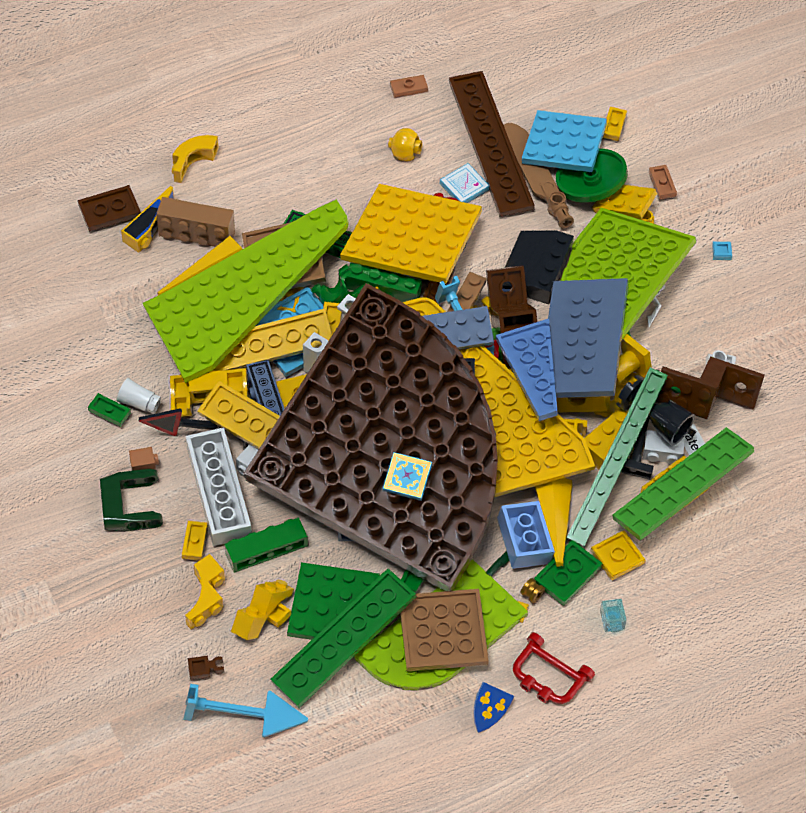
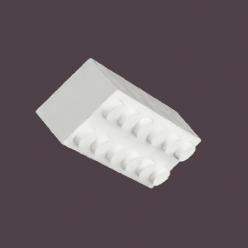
M224 428L186 436L187 450L213 546L226 544L232 539H240L252 533L251 523Z

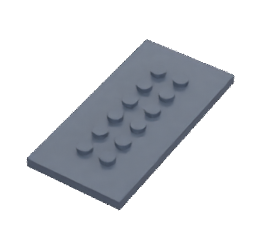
M627 278L553 281L548 319L556 398L615 396L628 291Z

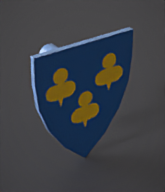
M482 682L476 694L473 711L474 723L478 733L490 728L501 719L509 708L514 695Z

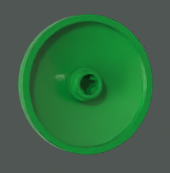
M599 148L592 172L558 168L556 184L559 191L564 193L569 200L575 202H595L616 193L626 182L628 169L624 158L620 154L609 149Z

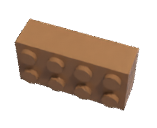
M162 197L156 214L159 236L214 247L229 236L234 238V210Z

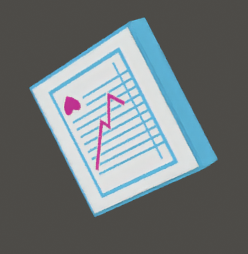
M469 163L446 175L439 181L441 186L460 202L468 203L489 191L488 183Z

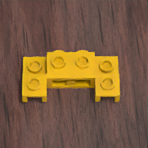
M246 368L208 372L185 383L181 375L170 376L171 410L182 409L181 417L192 416V404L203 403L218 381L249 398Z

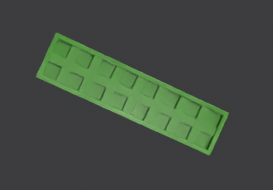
M726 427L612 514L613 520L641 541L753 454L754 447Z

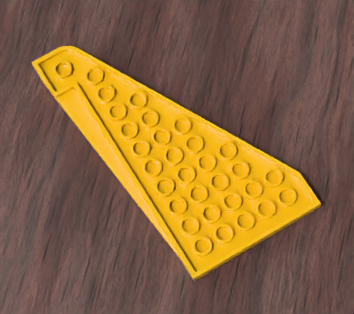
M421 297L403 302L419 312L421 316L446 312L434 300ZM484 346L459 350L463 358H475V377L482 386L487 404L491 410L496 433L498 458L495 497L595 469V464L585 438L558 414L557 416L539 421L514 373Z

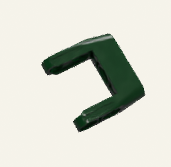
M157 470L124 471L100 478L105 530L126 532L158 528L163 525L162 514L154 511L123 514L121 489L153 485L158 481Z

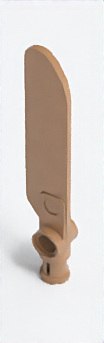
M504 124L519 166L532 192L546 200L548 204L547 210L558 219L559 227L562 229L569 228L574 223V218L569 215V208L565 202L566 196L559 191L547 166L522 163V155L529 133L517 124Z

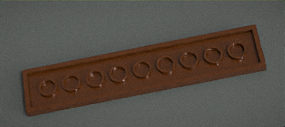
M483 71L449 77L451 90L485 180L489 185L499 217L534 210L533 199Z

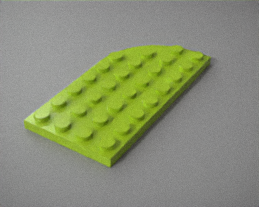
M473 559L471 560L453 591L479 589L488 649L517 625L524 616L526 617L528 611L491 576L486 574V571ZM437 587L433 592H443L444 590ZM401 618L354 656V659L378 681L388 686L393 685L410 691L442 685L465 668L406 671Z

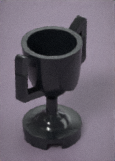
M636 375L635 379L637 381L633 384L628 382L620 392L618 398L622 401L621 403H616V405L623 411L630 409L644 380L641 375ZM669 400L668 403L660 402L654 404L649 414L650 420L657 432L671 446L679 443L686 434L694 437L697 431L691 428L695 420L693 413L672 400Z

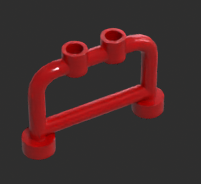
M531 632L528 636L527 646L513 664V673L521 681L520 687L527 692H530L531 689L537 691V698L543 703H547L548 700L556 704L568 703L573 699L585 681L590 682L595 676V672L589 666L582 665L576 671L543 650L541 646L545 641L535 632ZM532 652L576 680L565 695H556L551 688L541 685L534 677L526 675L521 671L522 664Z

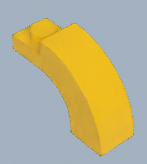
M202 135L193 137L176 148L172 155L173 166L171 171L174 174V182H182L188 167L198 160H214L219 148L218 136Z

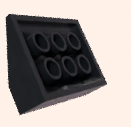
M557 230L520 231L505 268L524 266L527 298L549 305L553 281H559L572 251L573 235ZM508 281L504 282L502 289H511V283Z

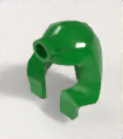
M346 264L338 270L339 280L335 287L329 288L318 283L310 291L319 297L320 302L324 306V302L341 303L348 294L357 298L364 285L352 292L348 291L344 280L351 274V271Z

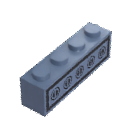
M269 360L247 364L246 370L248 384L251 387L249 388L251 399H255V402L281 416L284 406Z

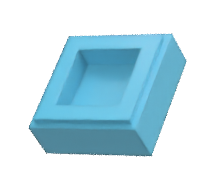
M731 242L712 243L713 260H732Z

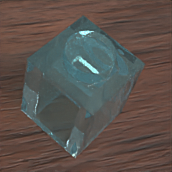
M622 599L602 601L600 613L605 632H619L625 629L626 615Z

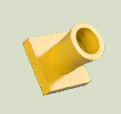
M626 334L621 341L622 355L619 357L616 386L633 372L645 378L649 368H652L650 352Z

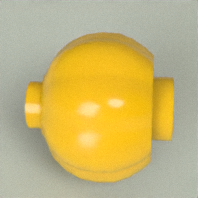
M402 128L395 133L393 138H389L388 148H391L395 158L407 162L415 159L416 156L413 153H421L422 140H419V136L414 130Z

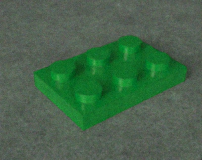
M571 540L565 546L563 566L556 567L553 558L534 579L536 584L545 587V592L564 606L602 568L603 563Z

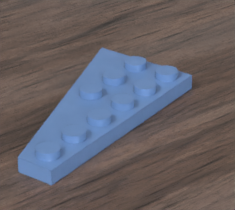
M549 319L496 335V341L538 420L542 421L557 416Z

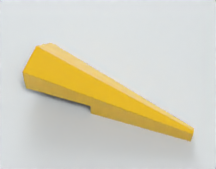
M229 236L158 291V296L241 251L242 247Z
M567 478L534 486L555 551L553 556L556 567L563 566L573 483L572 480Z

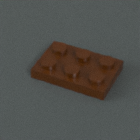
M130 185L77 200L89 232L134 219L141 213Z

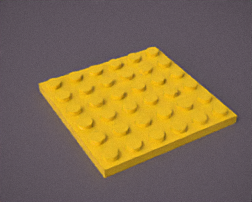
M378 184L340 254L341 260L435 282L444 281L446 284L482 213V206Z

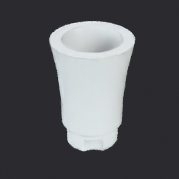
M127 378L119 390L117 402L155 414L161 403V397Z

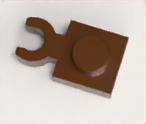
M208 656L187 658L190 680L210 678V672L216 674L224 673V666H216L218 663H223V657L221 656L215 657L211 661H208Z

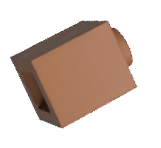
M152 447L129 450L132 471L142 469L156 470L155 465H159L157 453L153 454Z

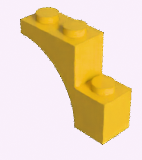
M210 554L194 564V574L200 582L201 593L195 606L185 615L186 625L190 630L201 626L206 619L212 615H217L223 608V598L214 588L219 587L225 580L224 570Z
M283 580L256 585L250 606L238 609L231 632L245 640L258 638L270 613L281 601L292 596L294 588L288 586V583Z

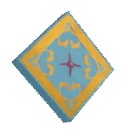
M393 452L383 491L422 501L432 462Z

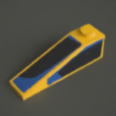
M173 187L167 188L121 230L122 242L138 253L149 246L158 230L156 214L162 197L174 199Z

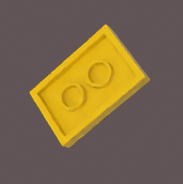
M623 185L613 195L596 201L592 208L594 213H597L600 208H604L633 218L642 219L656 197L657 192L653 188Z

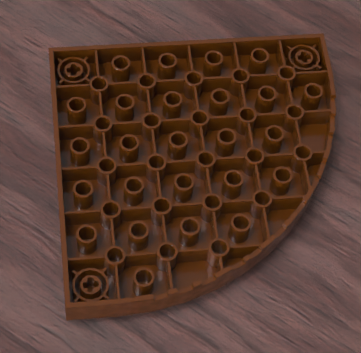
M366 283L244 472L245 480L444 591H453L483 539L494 503L498 458L496 433L491 410L487 404L481 384L456 345H453L443 332L437 329L431 321L421 316L419 312ZM393 452L432 462L422 501L383 491Z

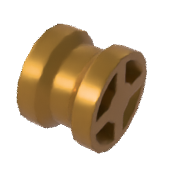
M530 578L523 585L520 594L529 597V601L535 603L543 595L545 587L536 584V580Z

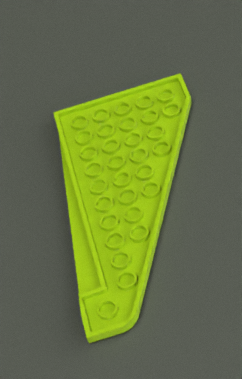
M337 199L312 210L310 213L161 295L143 302L149 318L185 383L214 370L347 230L348 218Z

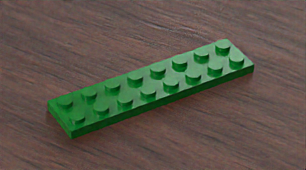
M388 568L270 679L271 682L294 705L300 708L417 597L416 593Z

